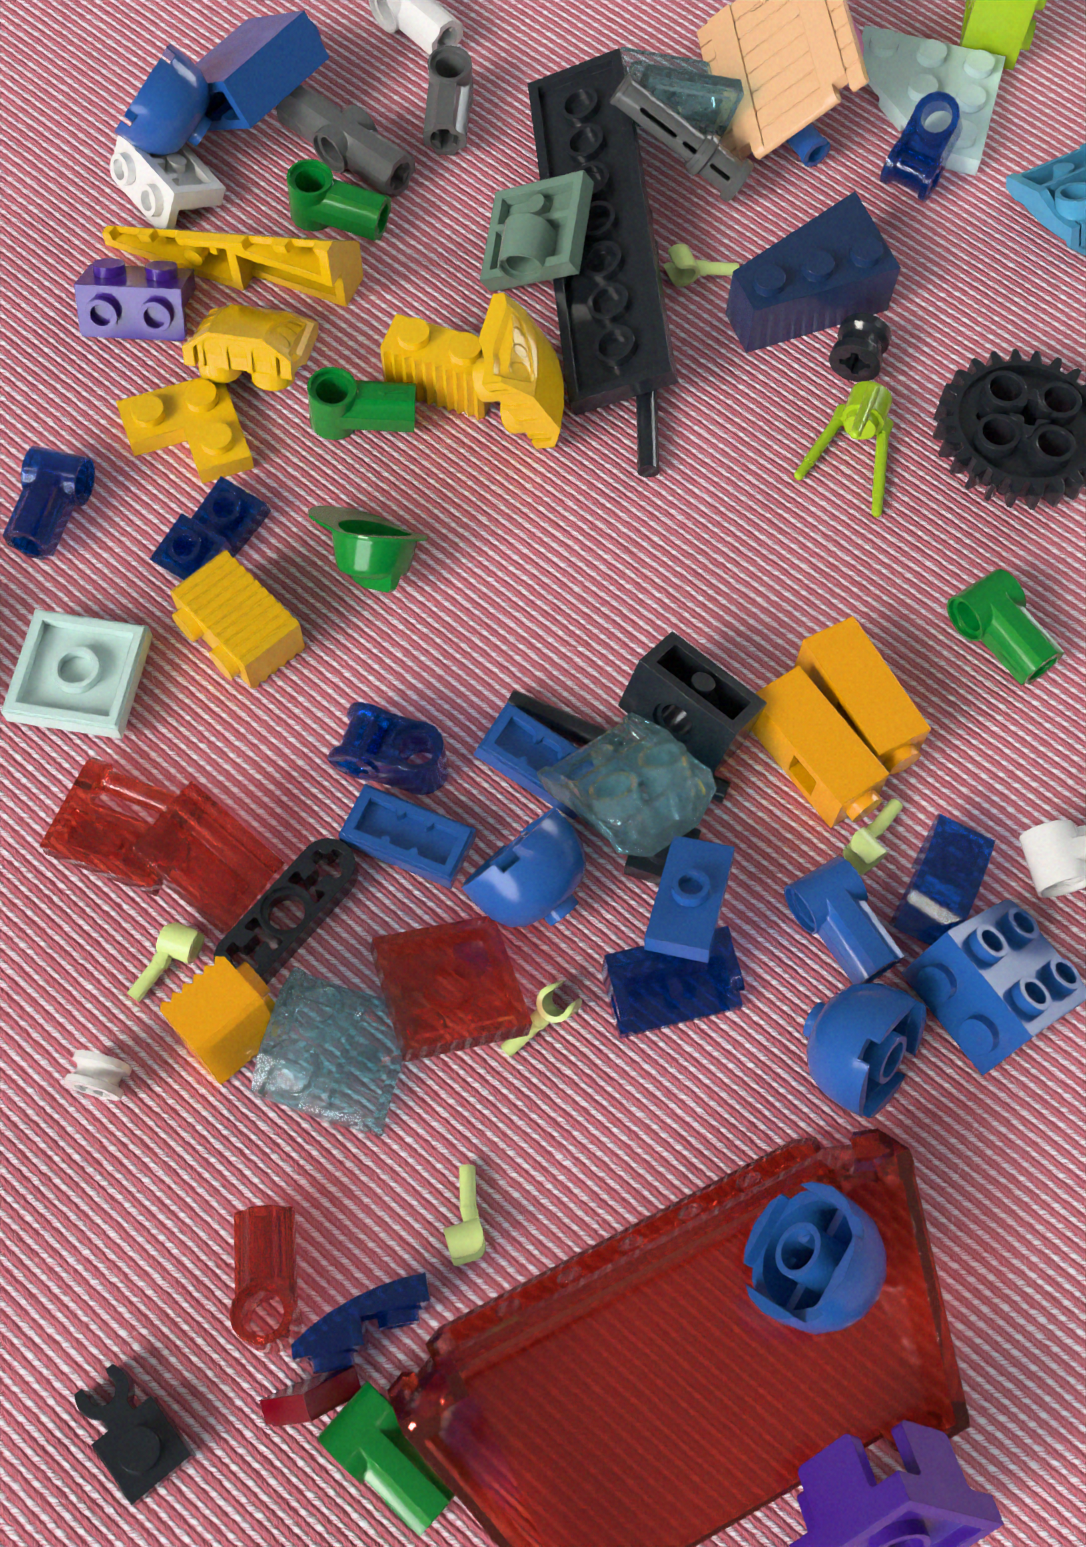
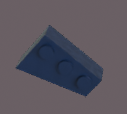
M854 191L734 270L725 314L745 352H752L841 325V322L847 316L855 313L874 315L887 311L901 267L858 194Z

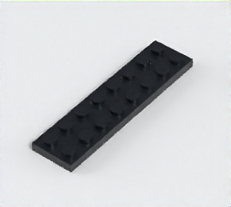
M620 48L527 83L540 181L584 170L594 182L579 274L553 279L568 401L576 415L678 383L636 121L617 106L609 103L615 90L628 74L626 61Z

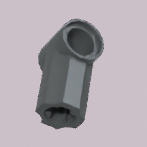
M450 45L434 50L427 61L429 84L423 142L424 145L434 149L437 155H455L456 151L466 147L470 108L474 102L471 57L464 49Z

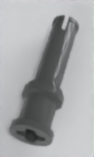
M628 73L610 99L609 103L617 106L651 135L658 138L685 160L684 166L689 174L692 176L696 174L701 175L720 190L719 197L725 202L730 201L749 177L754 163L749 159L741 161L719 143L721 137L715 132L710 133L707 131L705 134L700 132L669 105L665 104L633 79L631 74Z

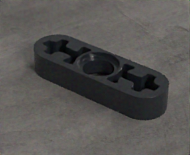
M324 838L314 841L306 847L219 942L214 952V961L215 956H224L235 967L231 959L233 955L240 952L242 955L248 956L261 943L257 933L254 932L256 928L261 927L266 937L274 944L279 945L275 950H272L265 941L254 954L258 964L257 969L254 971L267 985L354 888L358 878V869L354 854L349 846L337 839ZM336 859H339L338 864L342 875L337 879L331 875L324 876L314 887L317 898L321 899L318 903H314L308 892L297 885L298 882L302 881L307 890H309L319 878L316 864L322 860L330 865ZM284 901H295L305 908L302 922L290 930L277 929L270 923L272 910L276 905Z

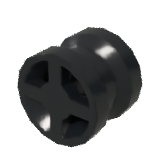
M855 313L847 316L841 322L837 335L838 341L832 347L829 356L830 367L842 378L853 382L873 380L880 373L884 361L883 354L887 351L892 338L891 329L885 321L868 313Z

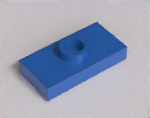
M509 702L506 703L473 754L573 820L580 814L608 766Z
M364 784L338 837L340 841L350 848L452 889L477 835L476 829Z
M673 835L647 926L644 950L708 963L734 860L735 847Z

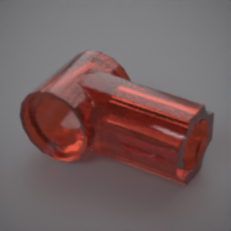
M273 1204L251 1206L245 1210L234 1212L235 1298L231 1303L229 1316L232 1329L245 1344L260 1354L275 1355L286 1351L296 1342L301 1333L303 1323L301 1308L298 1305L295 1209L292 1206H276ZM270 1300L281 1302L284 1313L278 1328L266 1335L253 1334L251 1318L255 1309L262 1303Z

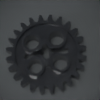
M1013 349L1008 361L1004 362L996 351H992L986 365L977 358H973L967 371L958 369L951 384L946 383L933 420L938 422L933 438L943 441L938 452L939 457H955L949 473L952 475L966 471L969 474L965 485L966 489L969 490L981 483L986 486L985 500L989 501L997 492L1005 494V503L1009 508H1012L1017 497H1024L1030 510H1035L1042 496L1053 508L1058 506L1063 495L1071 500L1077 499L1082 488L1086 487V384L1080 385L1077 382L1081 373L1079 368L1065 374L1060 371L1062 359L1059 357L1047 366L1042 364L1040 351H1035L1030 361H1023L1018 349Z

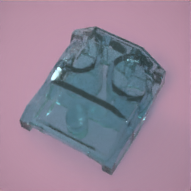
M633 712L623 717V722L552 767L545 766L537 771L541 785L553 798L571 808L590 827L609 840L615 852L623 855L652 857L673 841L698 826L716 791L710 768L690 755L685 745L677 741L668 730Z
M294 967L280 989L261 1042L251 1092L255 1097L287 1106L317 1119L382 1137L386 1127L385 1121L413 1031L415 1026H418L421 1012L404 1003L339 986L310 975L301 968Z

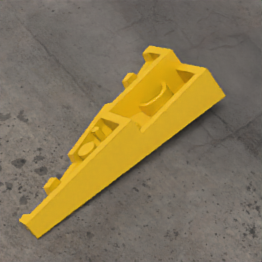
M107 225L102 232L105 244L153 261L166 260L175 262L178 268L194 269V275L242 291L246 289L254 276L347 307L364 277L359 241Z

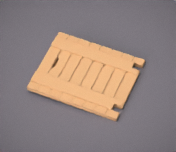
M736 0L707 20L708 23L697 31L720 137H722V145L741 161L745 160V157L752 152L756 159L760 160L842 102L839 90L849 84L853 92H856L869 83L847 0Z

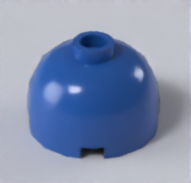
M171 43L168 44L162 53V56L169 60L170 63L162 57L159 59L124 114V117L130 120L132 124L129 127L121 121L114 131L131 145L142 151L160 156L176 153L187 141L197 147L212 123V120L204 115L210 101L208 83L204 75L188 56Z
M555 807L543 813L521 830V835L507 846L503 845L463 882L464 885L461 888L475 905L492 920L508 927H527L544 918L552 926L570 913L579 903L572 893L585 875L587 860L584 847L572 825Z
M881 983L853 984L837 992L830 998L827 1004L818 1002L812 1008L805 1021L803 1034L809 1038L806 1049L809 1073L819 1089L845 1110L861 1117H875L888 1104L906 1076L899 1071L896 1072L905 1051L914 1056L918 1051L926 1024V1006L913 999L910 994Z
M817 1182L800 1184L807 1191L799 1192L791 1199L784 1194H780L770 1201L753 1225L744 1252V1264L753 1268L752 1282L754 1289L746 1285L748 1295L765 1315L781 1324L815 1335L847 1329L864 1318L879 1299L887 1275V1253L876 1222L850 1197L830 1185Z

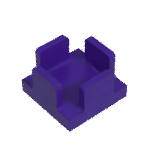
M902 1420L891 1428V1433L907 1472L897 1470L877 1484L861 1439L849 1434H844L799 1467L798 1475L803 1491L797 1495V1500L808 1533L789 1546L970 1547L1004 1525V1522L993 1496L975 1491L967 1484L947 1435L943 1431Z

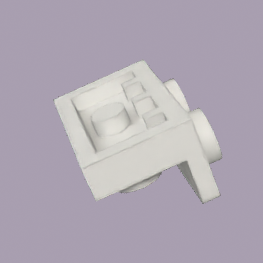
M119 135L117 136L115 151L110 162L111 177L155 228L175 229L179 210H195L202 207L222 205L226 187L186 144L176 153L160 156L146 153L131 145Z

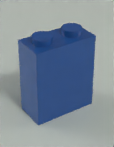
M304 10L248 18L196 63L208 83L210 101L204 114L212 120L207 131L252 128L330 58L321 42L318 28L308 18Z

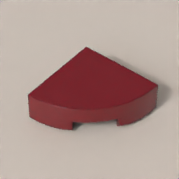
M355 1366L304 1380L259 1400L266 1425L272 1424L274 1427L312 1422L348 1402L361 1388Z

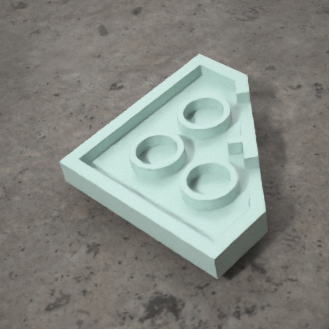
M865 25L862 40L864 44V66L869 78V83L867 84L880 98L879 108L899 132L906 129L918 143L916 152L927 165L976 176L1006 56Z

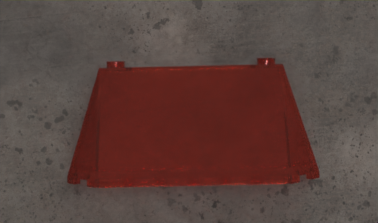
M878 1128L853 1131L849 1138L851 1144L821 1148L817 1137L791 1140L439 1326L425 1343L430 1357L416 1374L414 1371L401 1372L387 1389L403 1435L418 1450L499 1547H696L801 1486L798 1475L799 1467L844 1434L859 1437L864 1449L882 1439L892 1450L899 1453L891 1433V1428L902 1420L943 1431L950 1440L952 1437L970 1428V1420L916 1180L914 1159L910 1149ZM808 1182L833 1186L850 1197L876 1222L887 1253L886 1279L879 1299L867 1315L847 1329L816 1335L781 1324L765 1315L748 1295L746 1285L754 1289L752 1282L753 1268L744 1264L745 1246L753 1225L770 1201L780 1194H784L791 1199L799 1192L807 1191L800 1184Z

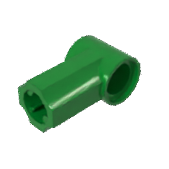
M300 160L288 169L286 177L290 215L297 227L314 232L331 226L373 241L381 240L387 228L391 212V197L334 179L332 170L327 164L319 160Z
M338 367L322 368L315 371L309 378L307 392L310 425L320 437L329 440H340L350 436L355 430L414 433L416 383L355 380L351 373Z
M993 570L952 596L947 602L948 616L956 630L970 641H979L981 639L1021 686L1024 684L1029 685L1043 676L1065 653L1026 610V597L1021 585L1016 578L1005 570Z
M366 1381L318 1434L317 1439L353 1478L361 1484L366 1481L385 1500V1503L420 1537L462 1489L463 1485L409 1431L412 1425L375 1387Z

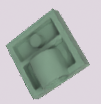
M584 170L495 192L480 275V282L490 292L579 274L594 182Z

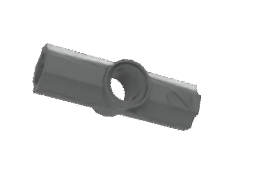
M306 84L299 85L276 106L278 121L313 144L319 159L327 164L333 172L342 173L348 168L384 194H392L395 197L408 188L409 181L416 171L415 158L380 135L371 117L361 107L349 105L343 110Z

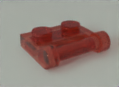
M91 757L82 767L39 846L50 857L157 897L185 840L201 820L205 808V799L187 791L181 795L169 792L113 771L111 763ZM105 793L167 816L168 819L162 828L95 803V800Z

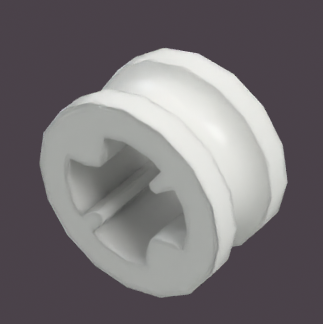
M76 1050L72 1059L76 1062L77 1068L74 1073L66 1074L63 1083L82 1093L103 1099L120 1101L124 1091L119 1087V1082L121 1078L130 1076L132 1067L121 1060L101 1053Z

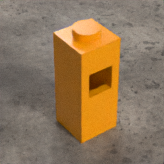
M855 617L847 618L803 639L794 668L798 665L891 775L899 773L914 764L921 757L919 750L931 728Z
M799 665L755 693L766 701L767 705L751 731L830 828H833L848 817L853 823L858 822L880 805L882 799L879 794L890 773Z

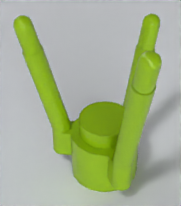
M862 381L855 384L850 391L846 404L837 405L831 421L802 460V463L794 473V478L799 481L806 476L841 426H844L845 431L852 439L866 440L876 436L871 513L874 517H880L883 511L889 436L894 425L893 421L887 417L893 400L888 389L872 381Z

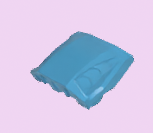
M1086 143L1080 145V149L1025 172L1006 176V189L1014 200L1022 203L1044 227L1065 240L1069 248L1086 256Z

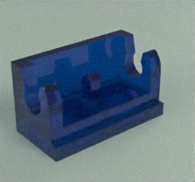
M729 926L716 929L708 963L644 950V946L604 955L601 975L619 1039L741 1010L743 1003L740 991H744L745 986L731 940L732 936Z

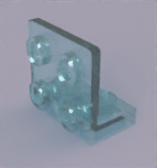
M628 47L620 48L626 61L627 72L633 76V79L665 104L669 105L703 134L707 131L710 133L715 132L721 137V141L744 96L740 79L712 75L710 64L706 61ZM636 122V127L645 129Z

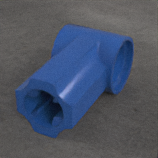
M836 856L784 887L785 900L797 922L808 933L812 935L818 933L853 984L871 983L903 959L904 954L868 906V894L863 880L856 869L844 857Z

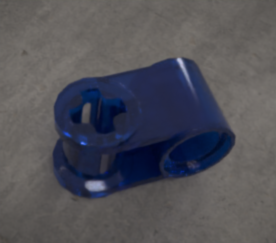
M937 91L921 98L915 106L901 137L891 149L884 163L880 182L888 185L893 181L918 193V199L923 202L930 198L938 185L947 160L963 129L960 108L953 96L946 92ZM945 111L952 115L950 124L941 132H929L924 128L926 120L934 112Z
M364 702L350 704L346 715L349 720L348 726L339 746L332 747L327 758L335 769L355 779L375 781L415 795L434 793L444 785L448 778L449 766L442 734L435 726L427 722L390 713L373 704ZM428 753L432 755L431 759L417 765L407 762L414 754Z

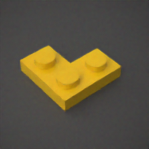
M199 377L116 401L134 457L187 441L202 484L254 469L249 447L225 383H212Z

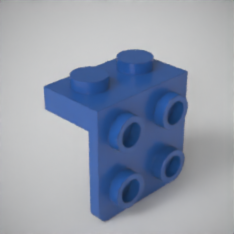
M1009 899L999 902L947 931L901 972L982 1076L1003 1062L1037 1034L1086 1001V986L1081 981L1077 969L1068 960L1062 958L1042 935L1035 919Z

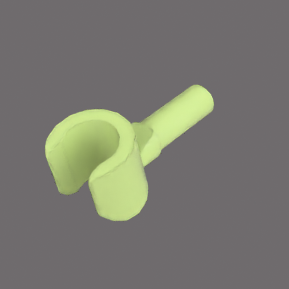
M676 244L670 247L668 254L672 262L664 263L663 265L671 281L679 287L693 283L698 276H732L733 271L739 268V263L695 260L690 248L686 244Z
M890 799L875 820L867 827L857 830L852 836L850 843L843 849V857L851 863L859 875H864L887 855L888 852L877 839L882 836L902 810L903 806L898 800Z
M179 922L165 925L159 933L156 943L157 952L152 957L153 960L128 990L127 994L140 1002L164 970L168 968L173 958L187 964H192L202 949L205 940L204 935L196 929Z
M566 980L555 981L541 989L536 999L537 1009L523 1025L500 1045L508 1056L512 1057L550 1022H562L579 1011L582 1005L581 997L571 1003L565 1011L559 1010L553 1003V992L562 986Z
M470 1164L459 1166L460 1212L463 1222L443 1228L454 1266L478 1260L486 1251V1243L476 1202V1167Z

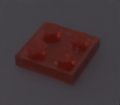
M489 916L372 937L371 956L404 1063L529 1035L532 1026L530 1014L497 922Z

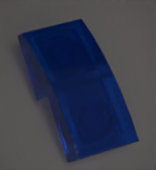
M220 476L192 518L181 513L150 557V560L181 581H184L224 550H228L230 555L235 557L258 530L271 510L264 501Z
M937 813L911 866L915 872L888 925L931 946L947 931L965 922L986 873L995 840Z
M426 1273L400 1278L380 1285L330 1311L291 1344L293 1360L300 1364L312 1362L313 1374L327 1373L355 1366L354 1353L370 1350L366 1327L367 1321L377 1320L379 1330L397 1329L419 1323V1311L433 1308L430 1285Z

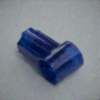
M33 445L27 451L22 463L20 475L23 490L2 536L8 546L17 549L25 556L44 560L47 556H54L74 506H84L88 502L94 487L95 466L91 457Z

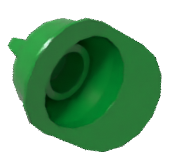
M326 505L314 506L308 510L309 518L331 530L335 561L339 571L350 575L357 584L364 588L385 593L395 591L400 577L407 575L410 570L417 542L428 540L427 535L410 532L384 518L364 511Z

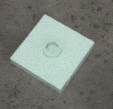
M35 609L1 710L2 715L9 722L122 739L153 637L149 626Z

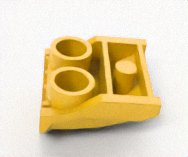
M493 294L478 339L484 357L477 359L472 371L475 393L483 402H501V420L509 433H527V437L532 439L531 443L536 449L555 447L561 430L564 410V384L560 362L551 342L527 311L507 294Z
M230 304L214 308L203 319L193 337L182 345L184 365L196 366L198 362L201 377L212 383H228L237 379L242 374V371H248V373H251L252 381L257 387L268 391L282 390L293 384L295 372L300 366L307 364L319 333L318 322L290 311Z

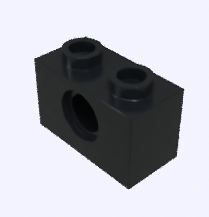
M672 631L639 660L618 706L711 778L742 747L767 702Z

